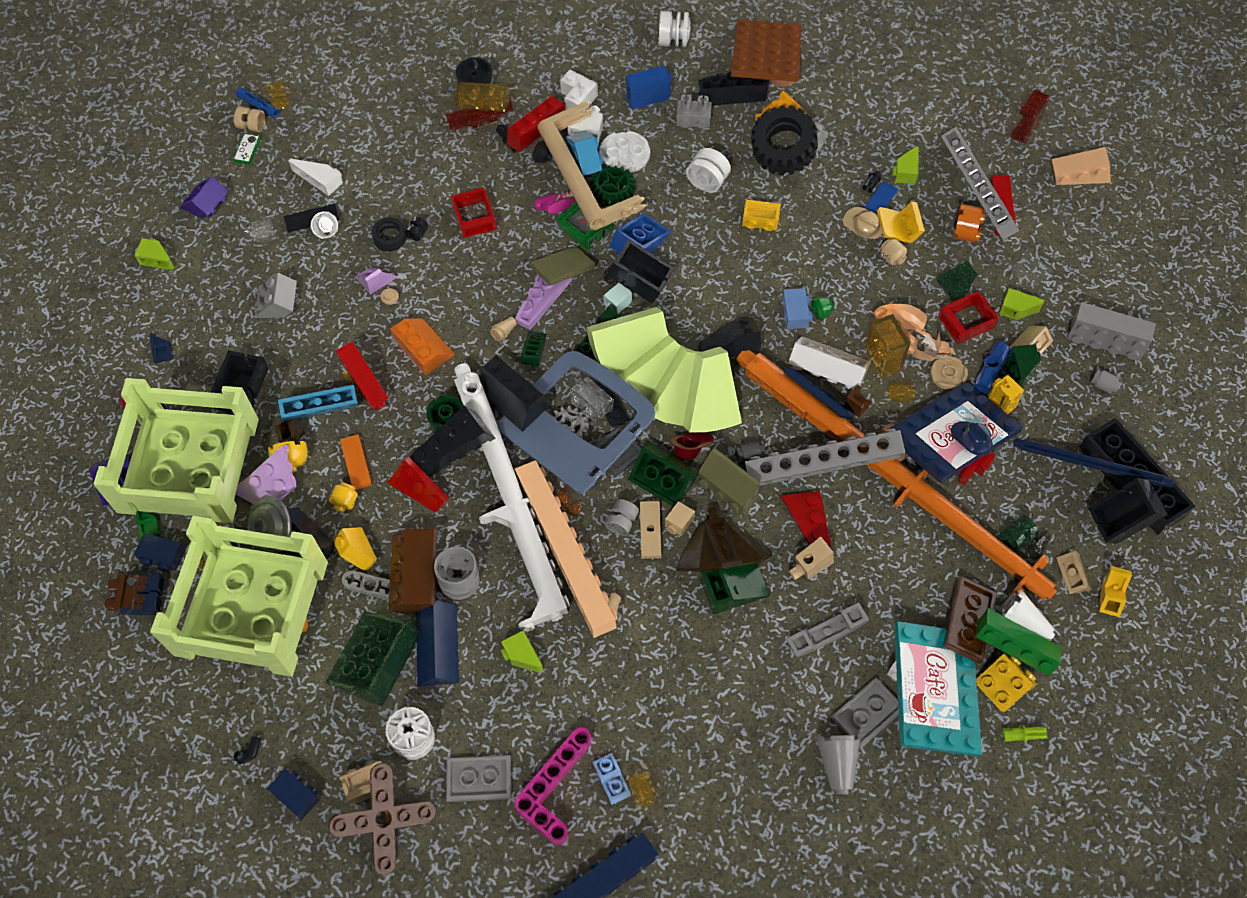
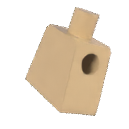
M820 537L796 555V565L788 570L794 580H797L802 575L810 579L834 563L833 551L823 538ZM813 558V562H812V563L806 564V562H808L809 560H811V559Z

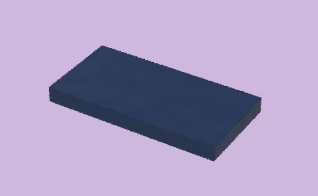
M786 367L783 371L840 416L851 420L855 415L854 412L797 369Z

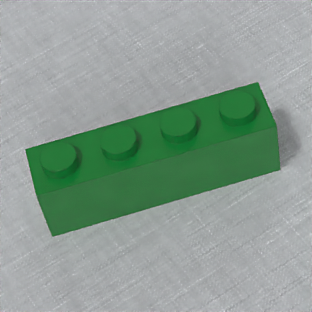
M988 608L977 621V638L1040 672L1050 676L1061 664L1060 646Z

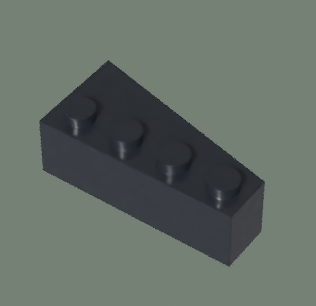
M730 71L725 76L715 75L698 80V97L703 95L704 99V95L708 96V102H712L711 106L766 101L767 82L766 79L731 77Z
M464 405L417 449L410 458L426 475L432 476L451 465V462L456 459H462L468 452L473 449L477 450L482 447V444L487 441L491 442L496 438L479 415Z

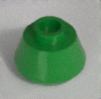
M815 296L811 301L813 313L818 320H824L834 310L832 300H828L827 297Z

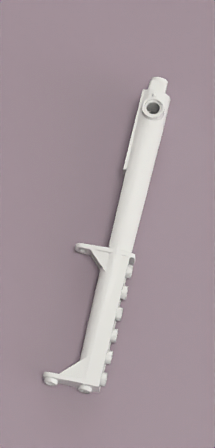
M463 363L455 367L454 371L457 379H454L463 406L465 405L474 410L496 438L491 442L487 441L482 444L480 451H484L505 505L482 515L479 520L481 524L495 521L511 528L539 598L532 617L518 624L520 630L529 632L537 624L548 620L554 622L562 619L563 615L568 613L567 607L570 604L567 596H562L561 594L562 583L559 577L555 578L553 571H556L552 559L548 560L546 554L549 553L546 542L542 543L540 540V536H543L539 524L535 525L533 519H536L529 498L524 499L480 378L478 374L471 373L468 364Z

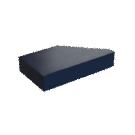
M149 333L154 363L172 360L173 354L170 342L157 337L153 333Z

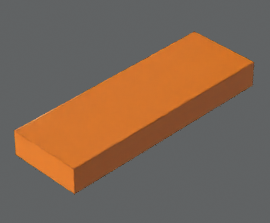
M359 434L340 439L351 485L356 488L355 490L372 486Z

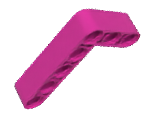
M580 727L572 732L515 800L517 813L554 845L560 846L567 841V827L541 804L591 746V735L586 728ZM579 736H585L587 741L580 744L576 739ZM571 752L573 757L570 760H565L562 758L563 754ZM556 768L559 770L557 776L552 777L548 775L549 770ZM537 785L545 786V790L542 793L534 792V788ZM528 801L531 803L528 810L520 809L522 802ZM545 815L547 821L544 824L536 823L538 816ZM557 829L564 831V835L559 839L552 836L553 832Z

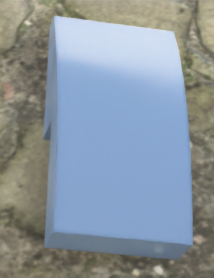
M612 753L593 761L595 770L611 805L631 796L630 790Z

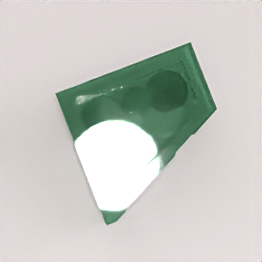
M966 260L941 275L937 281L955 302L966 296L977 273Z

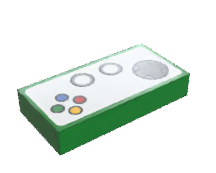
M244 133L233 158L234 163L251 165L261 137Z

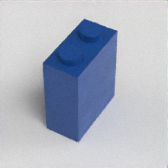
M665 66L626 75V98L631 110L669 100L672 78Z

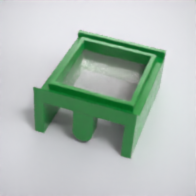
M576 201L558 217V227L587 251L591 249L590 241L594 238L597 241H601L604 229H607L609 232L613 231L612 223L600 229L592 230Z

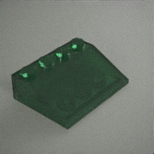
M365 611L325 683L367 702L383 706L421 632L406 620Z

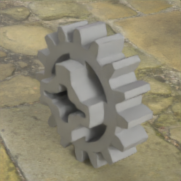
M568 406L567 410L561 407V412L554 411V416L552 417L582 439L583 436L588 435L589 423L588 417H584V411L578 413L577 407L571 410L570 406Z

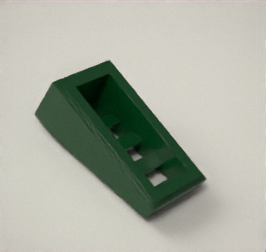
M528 331L521 353V364L540 365L547 334ZM531 337H541V340L531 339Z

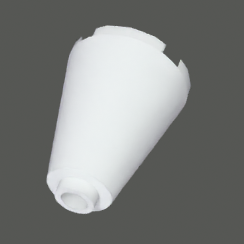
M1020 589L1017 590L1018 595L1015 593L1011 594L1000 608L1003 612L1001 615L1051 641L1055 635L1053 633L1054 627L1027 595Z

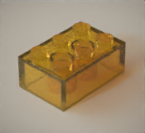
M893 314L872 321L865 346V352L881 379L902 371L911 345L910 338L904 334L900 321L896 320Z

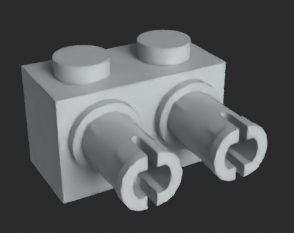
M686 94L682 95L681 100H678L676 126L683 128H710L712 102H708V96L704 95L703 99V95L698 97V101H691V95L687 94V98Z

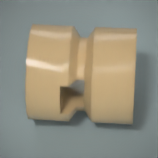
M242 106L236 109L234 114V125L236 128L249 129L254 132L262 131L265 124V113L262 110H251Z

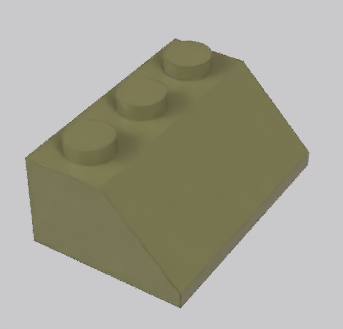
M713 448L698 472V482L704 489L709 488L713 491L714 496L718 500L727 502L733 512L743 514L757 500L760 482L716 448Z

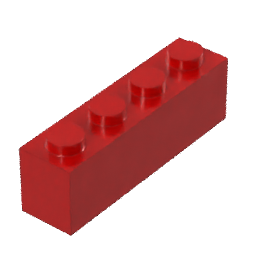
M553 96L549 97L508 128L507 145L518 152L524 150L541 137L538 124L544 119L563 112L565 104Z

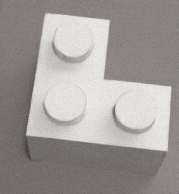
M569 70L560 80L561 93L567 95L564 98L565 110L586 101L592 103L598 96L597 83L572 70Z

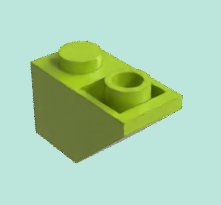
M1009 288L999 314L1018 320L1040 312L1044 300Z

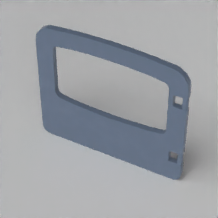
M570 351L562 355L533 386L545 395L569 369L575 368L587 374L618 395L637 412L634 419L605 449H599L571 432L546 411L523 432L505 416L498 421L497 426L500 433L574 491L583 494L637 439V436L652 423L656 412L653 404L618 375L584 354ZM636 424L640 426L634 433L630 432ZM597 467L599 471L591 477L589 474Z

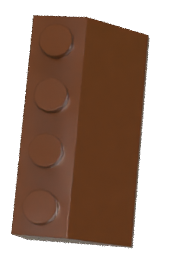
M404 529L393 534L389 610L410 615L434 605L436 529Z

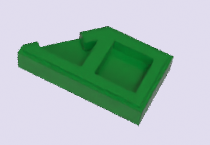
M137 511L135 517L140 540L144 533L154 536L161 535L157 517L147 512Z

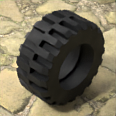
M784 105L778 109L774 107L768 113L765 111L762 114V118L756 120V126H753L751 131V143L755 159L758 164L761 163V167L764 170L768 168L769 173L772 174L778 172L779 175H784V173L791 175L796 170L798 172L803 170V166H808L811 163V159H814L818 147L816 125L811 120L809 114H804V110L800 108L796 110L795 106L785 108ZM781 131L794 132L801 138L796 146L788 150H777L768 144L769 140Z

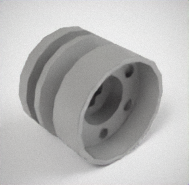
M454 546L445 549L437 556L434 570L440 591L446 597L454 600H462L473 595L479 587L480 576L476 559L472 552L464 547Z

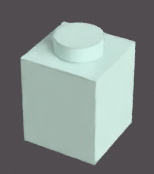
M621 283L615 285L604 295V305L611 307L618 313L632 303L631 290L624 287Z

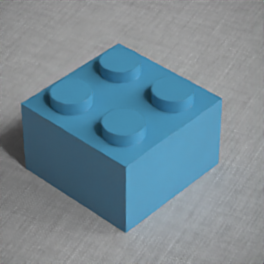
M587 131L566 136L569 151L583 176L602 170L603 160L601 155L598 154L597 148H599V143L596 137L594 138Z

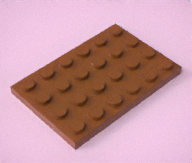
M737 19L731 77L798 82L802 25L797 23H781L779 21L766 22L764 20Z

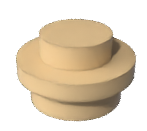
M385 289L381 293V301L384 304L392 305L398 301L399 294L395 289Z

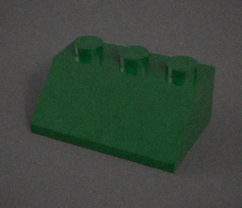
M651 442L642 447L628 480L674 507L678 501L681 502L694 485L699 470Z

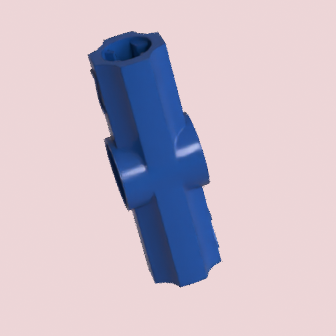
M999 341L995 343L989 356L984 360V366L975 383V388L981 393L986 394L990 392L993 388L992 384L1001 375V369L1010 352V347L1005 342Z

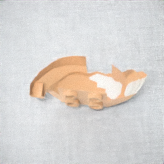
M888 304L880 306L874 311V315L879 321H887L892 339L897 343L899 342L904 347V350L915 358L933 361L954 354L953 348H950L947 342L941 341L940 334H938L936 341L929 333L922 331L927 321V315L920 309L907 304ZM906 329L914 330L926 337L923 342L929 345L924 347L925 351L917 349L918 340Z

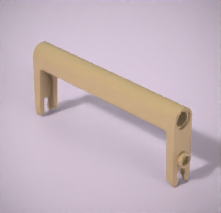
M586 101L544 119L538 124V130L588 225L592 230H597L631 216L644 209L646 205L641 204L644 197L636 195L605 209L599 207L559 131L591 116L593 110L587 109L591 103Z

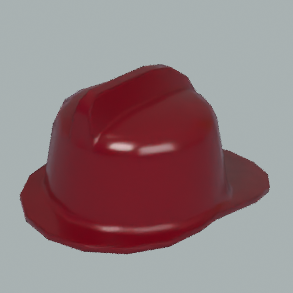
M690 432L670 438V443L674 445L675 456L681 460L695 459L699 455L701 448L707 447L714 442V437L707 432Z

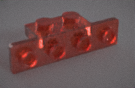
M504 95L446 114V118L451 131L466 126H472V129L481 127L483 122L488 121L489 124L498 121L497 118L501 117L502 114L513 111V106L509 95Z

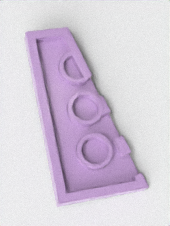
M537 274L533 287L528 291L526 301H523L515 317L517 324L531 330L573 280L572 277L549 286Z

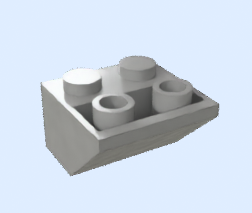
M277 273L260 285L256 292L258 297L254 306L255 318H285L293 312L297 281Z

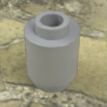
M1099 369L1091 381L1092 384H1095L1094 387L1109 394L1112 392L1116 393L1121 385V382H1119L1120 377Z

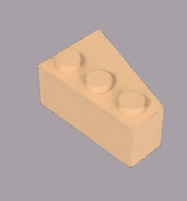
M1106 147L1052 159L1056 185L1111 183L1110 162Z

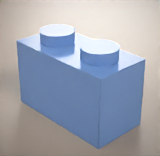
M805 288L783 290L782 302L786 329L808 328L809 322L812 321V311L808 309L810 297L806 295Z

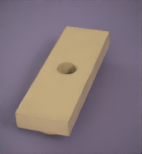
M640 502L641 559L661 558L660 502Z

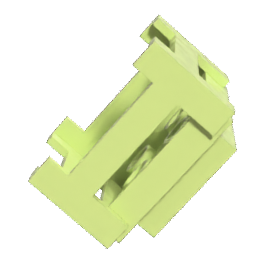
M126 378L121 393L126 406L107 468L99 466L94 486L116 513L136 515L137 511L210 517L214 522L233 523L237 508L234 498L250 436H255L259 420L243 388L223 386V394L150 388L144 379ZM161 403L231 409L234 415L164 409ZM136 420H138L141 427L123 488H121L118 481Z
M192 516L186 535L191 540L187 555L165 614L157 612L150 633L176 657L193 660L195 655L268 667L273 674L293 677L299 658L295 653L317 582L318 580L323 581L328 564L314 537L310 534L292 532L290 537L222 527L217 526L212 518ZM229 541L299 552L303 558L233 547ZM203 555L206 563L183 628L180 631L177 628V624Z

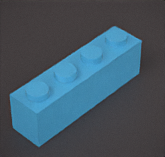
M354 385L278 400L283 421L359 406Z

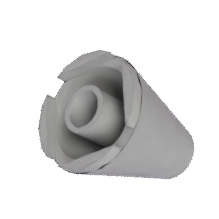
M860 736L817 737V744L831 790H836V794H849V790L853 789Z

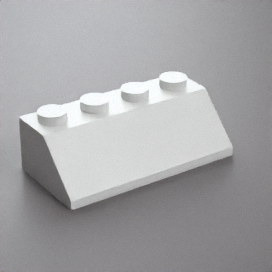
M803 336L795 342L788 362L794 369H805L810 371L809 373L813 376L820 377L821 375L826 377L829 382H840L851 390L857 385L861 387L871 361Z

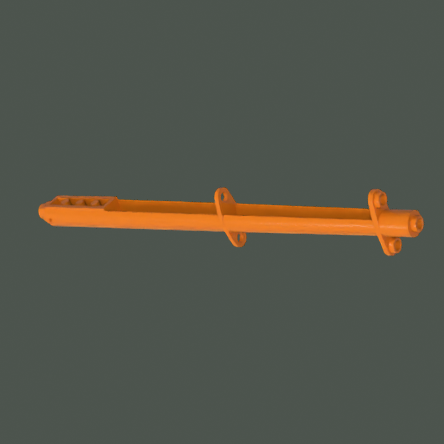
M747 350L742 351L738 355L737 361L745 368V375L802 420L804 418L834 441H837V443L844 442L849 437H856L857 439L864 437V433L785 374L782 369L763 354L758 353L755 355L752 351ZM860 446L857 450L864 454L869 449L866 446ZM897 459L867 464L868 467L903 492L894 503L896 508L909 497L1021 581L1011 594L1015 593L1018 595V589L1024 592L1023 585L1043 601L1045 598L1050 600L1057 592L1055 589L1056 584L1037 570L1038 568L1042 570L1049 562L1045 554L1034 566H1031L927 484L923 479L928 472L923 470L917 476Z

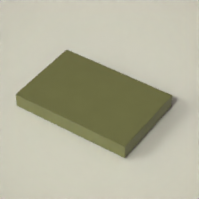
M573 246L530 262V268L551 286L595 269V263L579 248Z

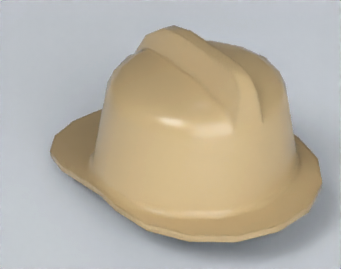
M854 207L844 215V226L860 237L877 239L881 236L882 229L878 214L862 207Z

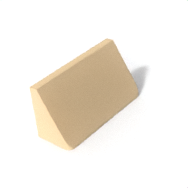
M1076 551L1056 557L1069 594L1092 590L1080 556Z

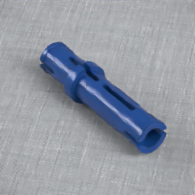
M242 87L237 89L236 95L238 98L246 101L258 110H262L274 119L279 116V109L270 105L267 100L258 98Z

